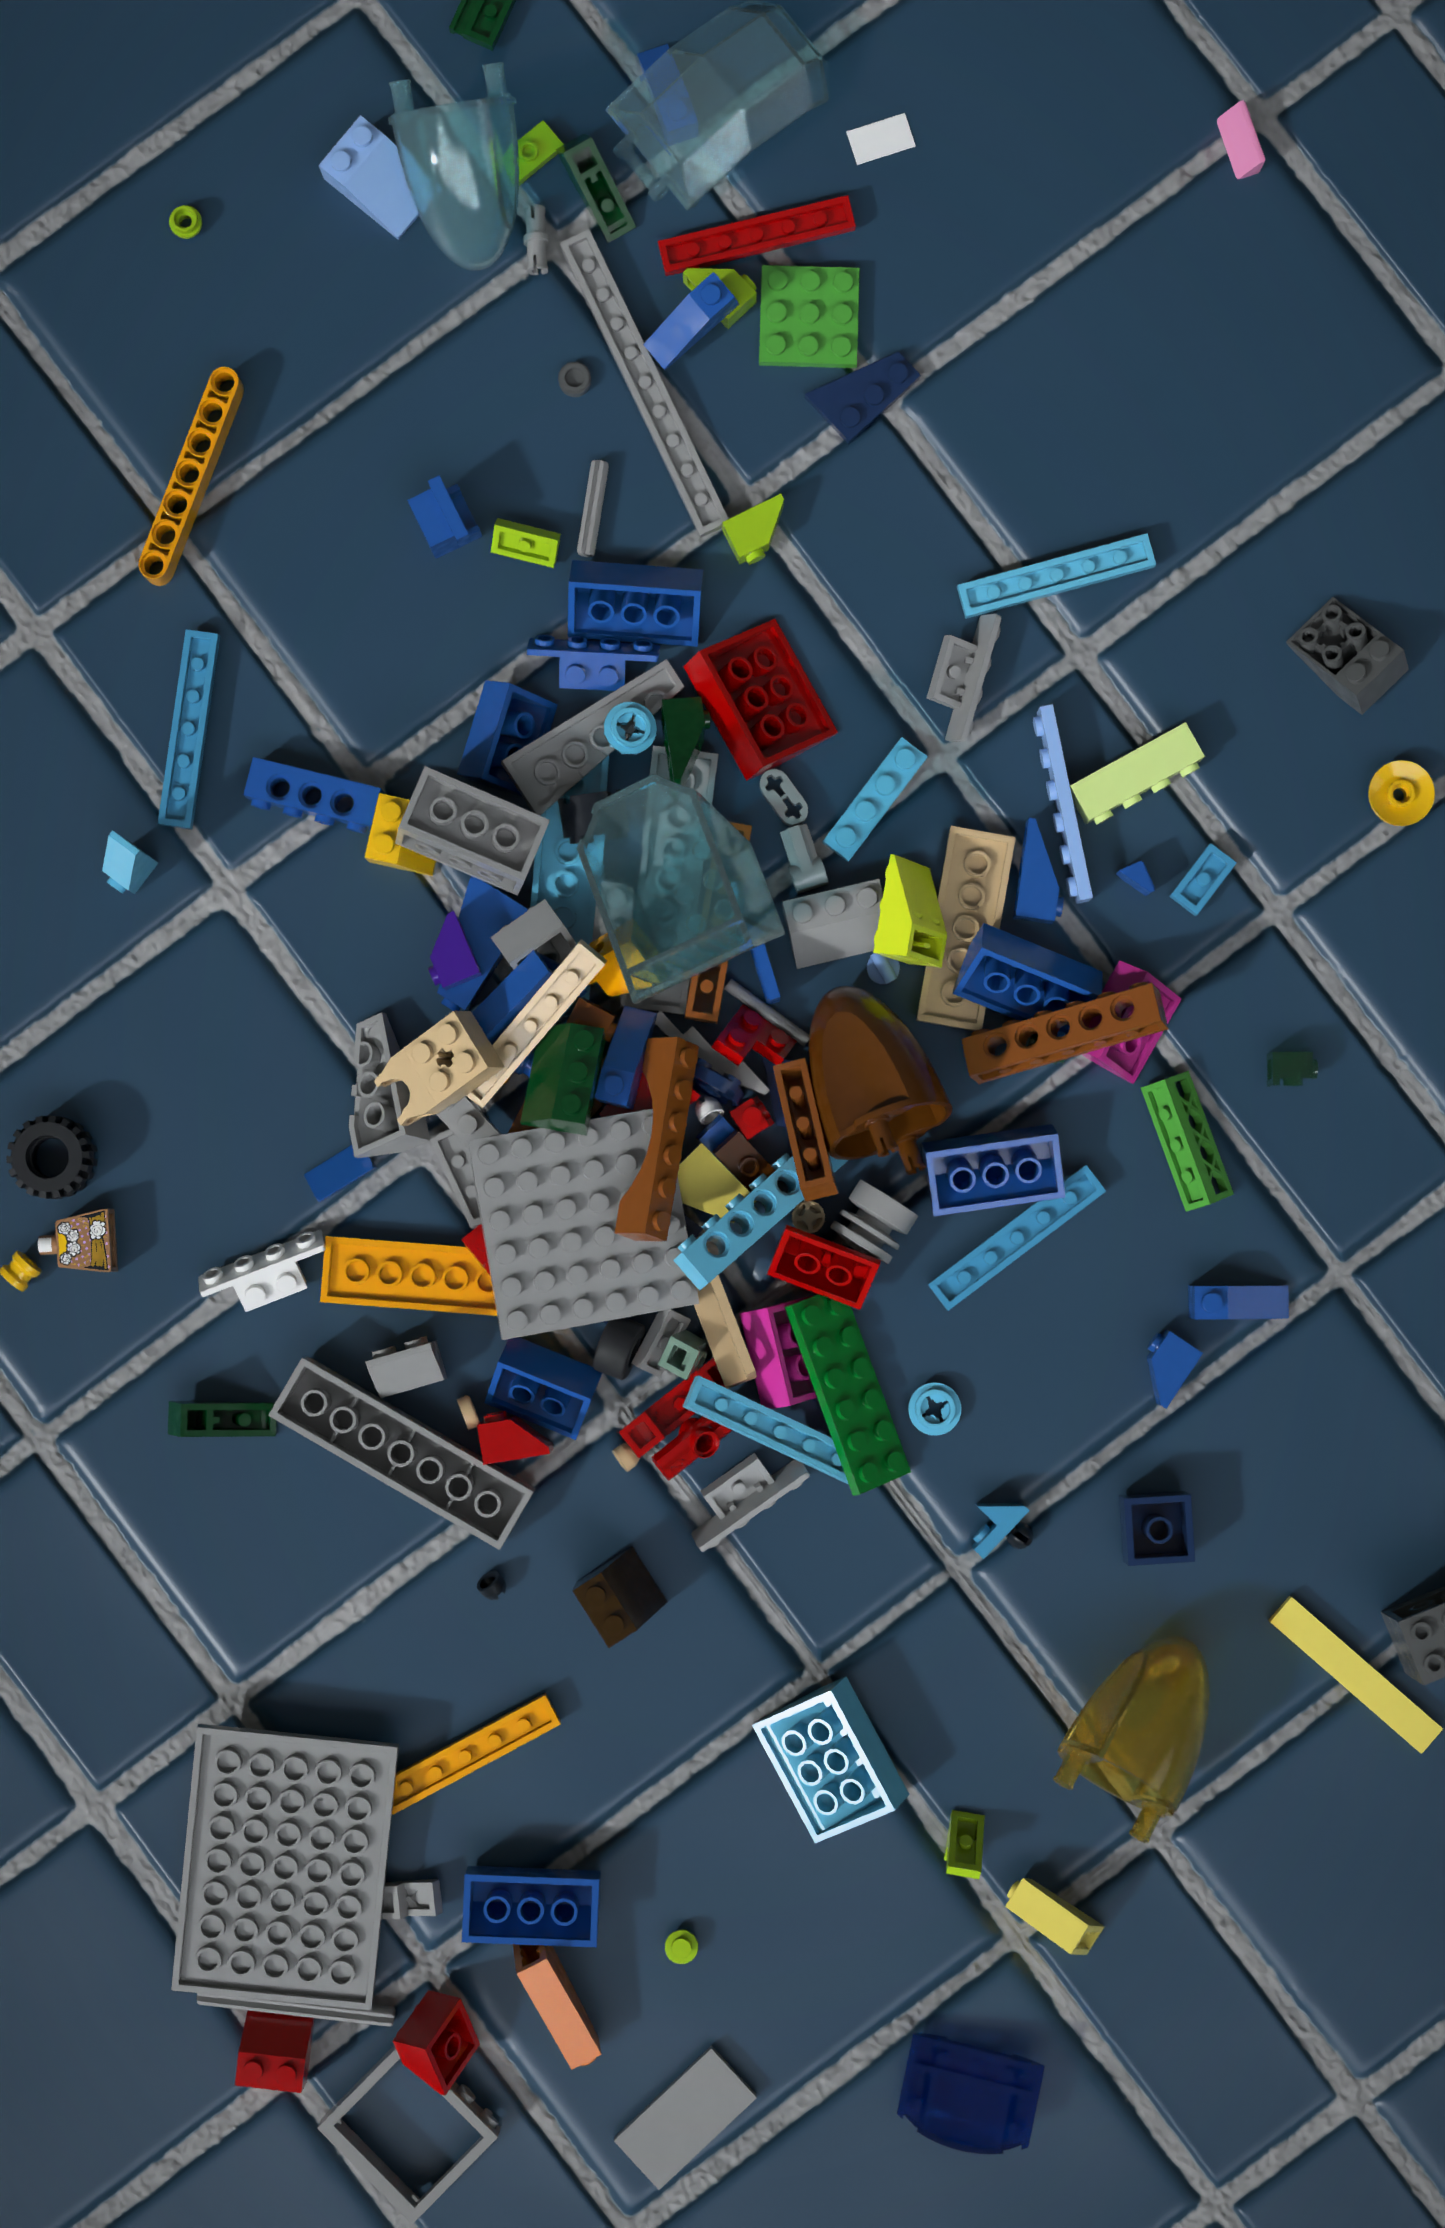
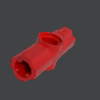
M703 1416L700 1419L690 1418L681 1425L679 1435L651 1457L652 1461L669 1481L698 1457L709 1458L714 1455L718 1450L720 1440L732 1430Z

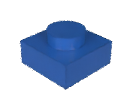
M719 1114L696 1138L716 1157L712 1151L735 1129Z

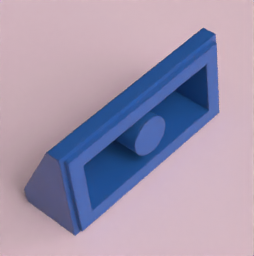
M351 1145L305 1173L304 1177L317 1201L322 1203L377 1169V1166L371 1157H354Z

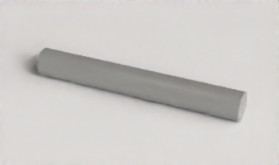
M733 979L728 982L724 988L727 992L771 1024L783 1030L803 1047L809 1041L808 1033Z

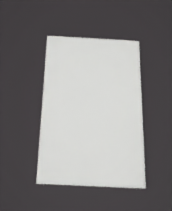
M905 113L846 132L857 165L916 147Z

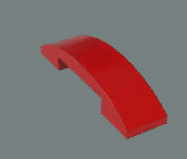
M714 1357L703 1364L698 1371H694L689 1380L684 1379L619 1431V1434L638 1458L647 1453L668 1434L695 1414L682 1407L695 1376L699 1375L725 1387Z

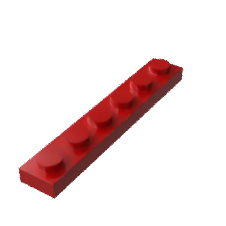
M846 195L658 241V247L665 276L682 273L687 268H703L856 230V224L849 196Z

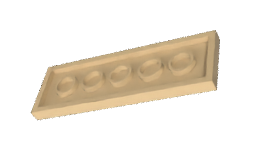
M950 826L938 892V902L947 932L942 968L925 966L916 1021L970 1031L982 1029L986 1007L952 993L968 947L982 924L986 923L1000 929L1016 837Z

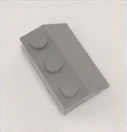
M880 879L782 901V909L797 969L856 956L874 950V935L878 928L880 901L883 898Z

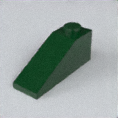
M582 134L557 148L556 151L572 183L606 242L609 243L636 228L592 137Z
M701 697L662 699L660 720L673 799H680L703 746L705 730L710 729L709 710H703Z
M169 1401L168 1434L177 1437L276 1436V1420L268 1416L275 1403Z

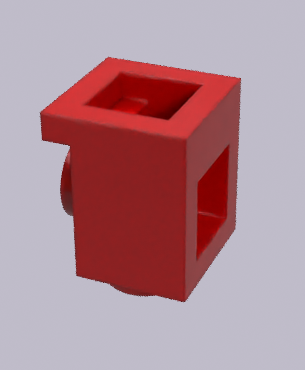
M758 1096L750 1098L729 1112L747 1141L775 1124Z

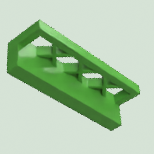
M1189 1071L1141 1087L1185 1211L1210 1205L1234 1195ZM1180 1081L1184 1091V1098L1179 1095L1175 1082ZM1189 1114L1194 1118L1195 1129L1190 1125L1188 1120ZM1201 1146L1205 1148L1207 1154L1206 1160L1202 1158L1200 1152ZM1212 1177L1216 1179L1220 1193H1215L1211 1182Z

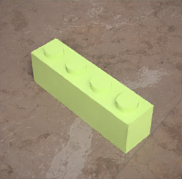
M1185 722L1070 785L1073 803L1085 824L1094 820L1096 825L1114 816L1111 810L1120 805L1127 809L1143 800L1140 794L1149 789H1152L1153 793H1157L1171 784L1169 778L1179 773L1184 778L1200 768L1198 763L1205 755Z

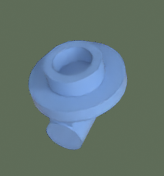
M876 953L870 955L867 963V973L872 981L878 984H889L897 979L900 970L899 961Z

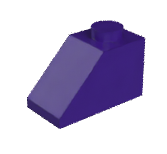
M452 911L447 914L430 955L433 965L428 967L435 986L441 984L446 991L482 976L459 918Z

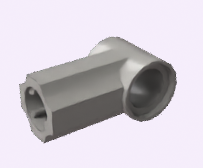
M807 824L797 825L780 832L790 863L788 868L796 893L800 894L828 885L829 882L820 856L817 857Z

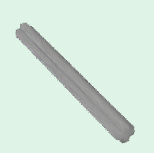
M197 1993V2003L199 2005L387 2027L393 2026L396 2014L393 2006L373 2004L372 2010Z

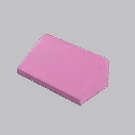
M1242 100L1217 119V125L1237 179L1258 174L1266 160L1246 102Z

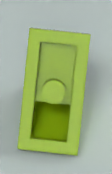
M952 1810L944 1853V1860L947 1861L946 1874L974 1879L980 1878L985 1815Z

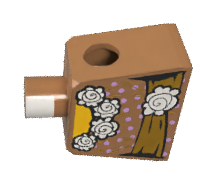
M101 1209L57 1220L55 1222L56 1234L40 1235L38 1237L39 1254H57V1263L60 1268L118 1272L114 1209Z

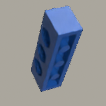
M253 757L243 795L252 801L251 806L259 809L270 810L271 806L284 808L283 814L302 818L304 813L315 816V822L334 826L335 821L347 824L346 829L366 834L367 829L371 830L379 793L385 794V792L379 787ZM280 782H288L290 785L289 792L284 797H276L274 795V788ZM314 789L320 790L322 797L319 803L308 805L306 803L308 792ZM344 797H350L354 801L353 808L347 813H341L337 808L339 801Z

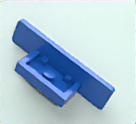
M537 635L535 638L529 639L527 646V655L560 657L559 688L616 691L625 685L626 660L658 662L660 645L653 644L649 640L621 643L620 640L615 638L587 641L585 637L573 636L569 637L568 640L555 639L551 635Z

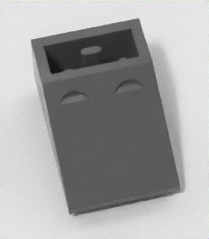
M1334 597L1286 641L1287 645L1339 698L1361 715L1409 670L1404 649Z

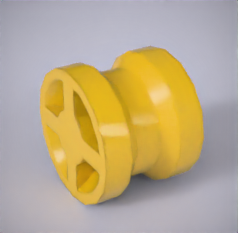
M18 1250L12 1255V1261L0 1268V1274L21 1292L28 1288V1282L33 1277H38L42 1273L36 1263Z

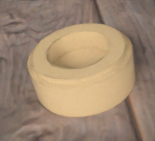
M466 1395L456 1399L467 1429L476 1428L480 1422L470 1396Z

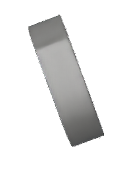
M778 769L766 771L761 776L759 783L763 797L785 825L794 827L803 824L808 815V805L783 771ZM769 777H772L774 780L779 778L782 780L780 789L784 793L783 796L780 797L774 789L766 790ZM788 799L794 807L799 804L802 807L799 811L800 818L796 819L794 816L786 817L785 814L788 808L783 801Z

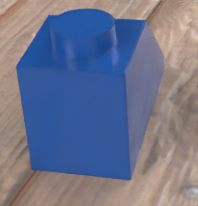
M1164 1330L1162 1334L1157 1332L1150 1341L1147 1349L1151 1352L1147 1356L1156 1403L1167 1409L1203 1353L1171 1331Z

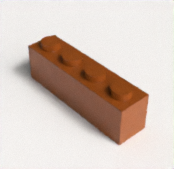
M802 1058L774 1065L773 1070L797 1176L805 1201L839 1194L821 1127L810 1079V1070L806 1059Z

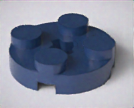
M698 1057L694 1074L696 1083L693 1088L706 1096L716 1098L721 1104L726 1105L728 1100H731L732 1107H738L744 1097V1093L740 1088L742 1082L728 1073H724L723 1076L711 1070L713 1066Z

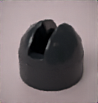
M1019 1522L1006 1535V1538L1012 1547L1024 1549L1032 1543L1033 1531L1028 1524ZM1015 1529L1028 1538L1025 1543L1012 1534Z
M496 1570L484 1574L477 1583L478 1591L489 1600H498V1595L501 1592L504 1594L506 1592V1582Z

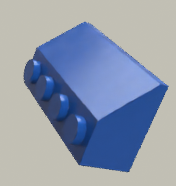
M572 560L568 585V637L580 636L586 639L598 640L615 638L625 642L649 640L653 644L698 647L703 569Z
M983 923L968 947L952 994L1016 1020L1024 1021L1034 1018L1033 1015L1040 1011L1051 1010L1054 1012L1065 1009V1005L1074 1001H1083L1085 1003L1097 999V996L1102 994L1103 972ZM1070 1025L1062 1026L1057 1036H1065L1070 1030Z
M1053 1124L922 1143L924 1163L926 1164L925 1173L933 1216L1065 1198L1059 1137Z
M468 1866L464 1875L462 1942L597 1948L601 1871Z

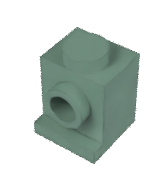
M687 1330L671 1335L658 1365L685 1380H689L691 1373L695 1370L698 1371L702 1367L707 1356L705 1348L708 1342Z

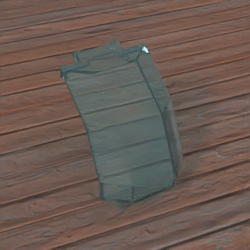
M743 0L731 5L669 48L606 108V112L625 134V137L615 146L613 152L619 159H624L648 188V195L654 202L662 199L671 190L686 210L694 208L708 191L753 150L811 109L829 100V65L781 5L756 0ZM635 146L661 176L659 181L633 150Z

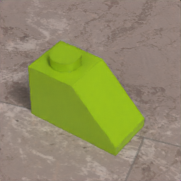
M687 268L683 272V283L691 291L711 273L715 272L737 299L740 305L721 321L727 329L756 304L757 292L755 290L757 288L747 275L743 274L740 276L734 269Z
M782 494L722 522V531L739 565L746 561L750 565L766 556L764 552L769 551L783 510L784 498Z

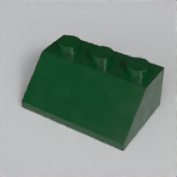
M575 1023L551 1027L536 1045L520 1121L521 1125L587 1136L606 1042L604 1028Z

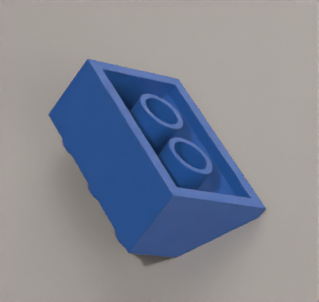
M485 680L457 775L484 786L522 796L501 765V762L548 733L558 705L511 683Z
M519 1337L508 1339L497 1363L484 1403L576 1440L596 1392L602 1372L596 1371L594 1367L588 1364L581 1363Z

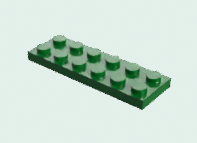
M817 1294L784 1307L852 1495L863 1494L911 1473L851 1306Z

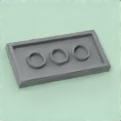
M711 2045L614 2137V2142L660 2190L757 2098V2094Z

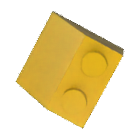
M379 793L364 858L370 863L433 876L436 865L435 860L395 844L398 827L410 800Z

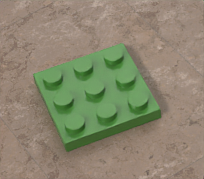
M762 265L759 366L857 368L860 268Z

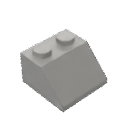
M546 899L529 908L526 913L510 924L505 925L499 932L491 936V939L513 970L533 950L561 964L577 945Z

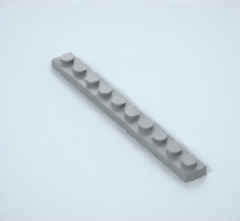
M590 229L560 242V247L700 538L721 529L722 522L729 518L648 350L643 345L644 341Z

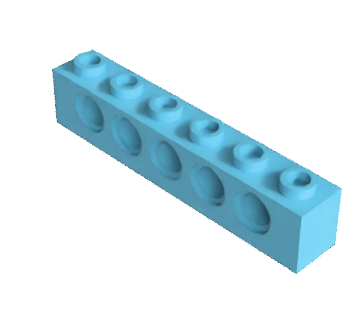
M785 1153L772 1165L776 1170L769 1177L762 1173L749 1185L752 1189L751 1193L745 1198L739 1193L725 1206L729 1210L728 1213L722 1218L715 1214L701 1226L705 1233L698 1239L692 1234L677 1247L682 1253L673 1261L699 1291L805 1199L800 1189L793 1156L790 1157ZM830 1156L834 1173L848 1161L835 1159ZM777 1180L783 1181L788 1186V1193H784L778 1188ZM754 1201H759L764 1205L765 1213H760L755 1209ZM730 1221H735L741 1226L742 1234H737L731 1229ZM706 1242H712L717 1246L718 1255L708 1251Z

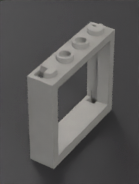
M393 2046L322 2117L317 2129L413 2224L498 2138L501 2127L498 2125L499 2122L492 2116L493 2112L488 2108L483 2110L474 2101L476 2099L475 2095L466 2085L461 2084L459 2086L454 2082L446 2096H442L482 2136L419 2198L341 2119L400 2059L395 2046Z

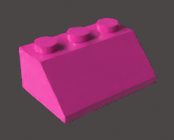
M1119 960L1102 993L1129 990V986L1139 982L1153 983L1161 994L1168 1024L1181 998L1149 972ZM1134 1007L1125 1008L1121 1013V1018L1130 1017ZM1102 1016L1092 1018L1089 1028L1098 1026ZM1163 1031L1082 1055L1127 1082L1134 1084Z
M812 1296L739 1313L748 1352L757 1375L755 1381L761 1405L769 1409L787 1407L817 1398L784 1308Z

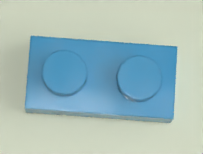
M1212 843L1208 844L1169 897L1194 916H1197L1237 862Z

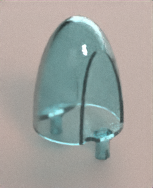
M504 62L482 65L488 97H485V99L456 102L415 110L410 79L389 82L395 113L388 117L389 125L393 127L400 162L415 207L425 229L439 249L457 266L469 271L485 270L500 258L510 239L517 215L519 156L513 106L517 104L516 97L511 96V93L507 92Z

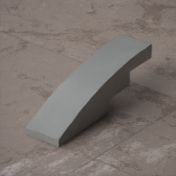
M661 1010L657 1013L655 1025L667 1037H680L699 1046L698 1057L713 1066L712 1071L721 1076L724 1073L731 1074L742 1082L741 1087L765 1096L769 1093L770 1090L743 1061L737 1066L712 1049V1046L693 1026L686 1033L682 1034Z

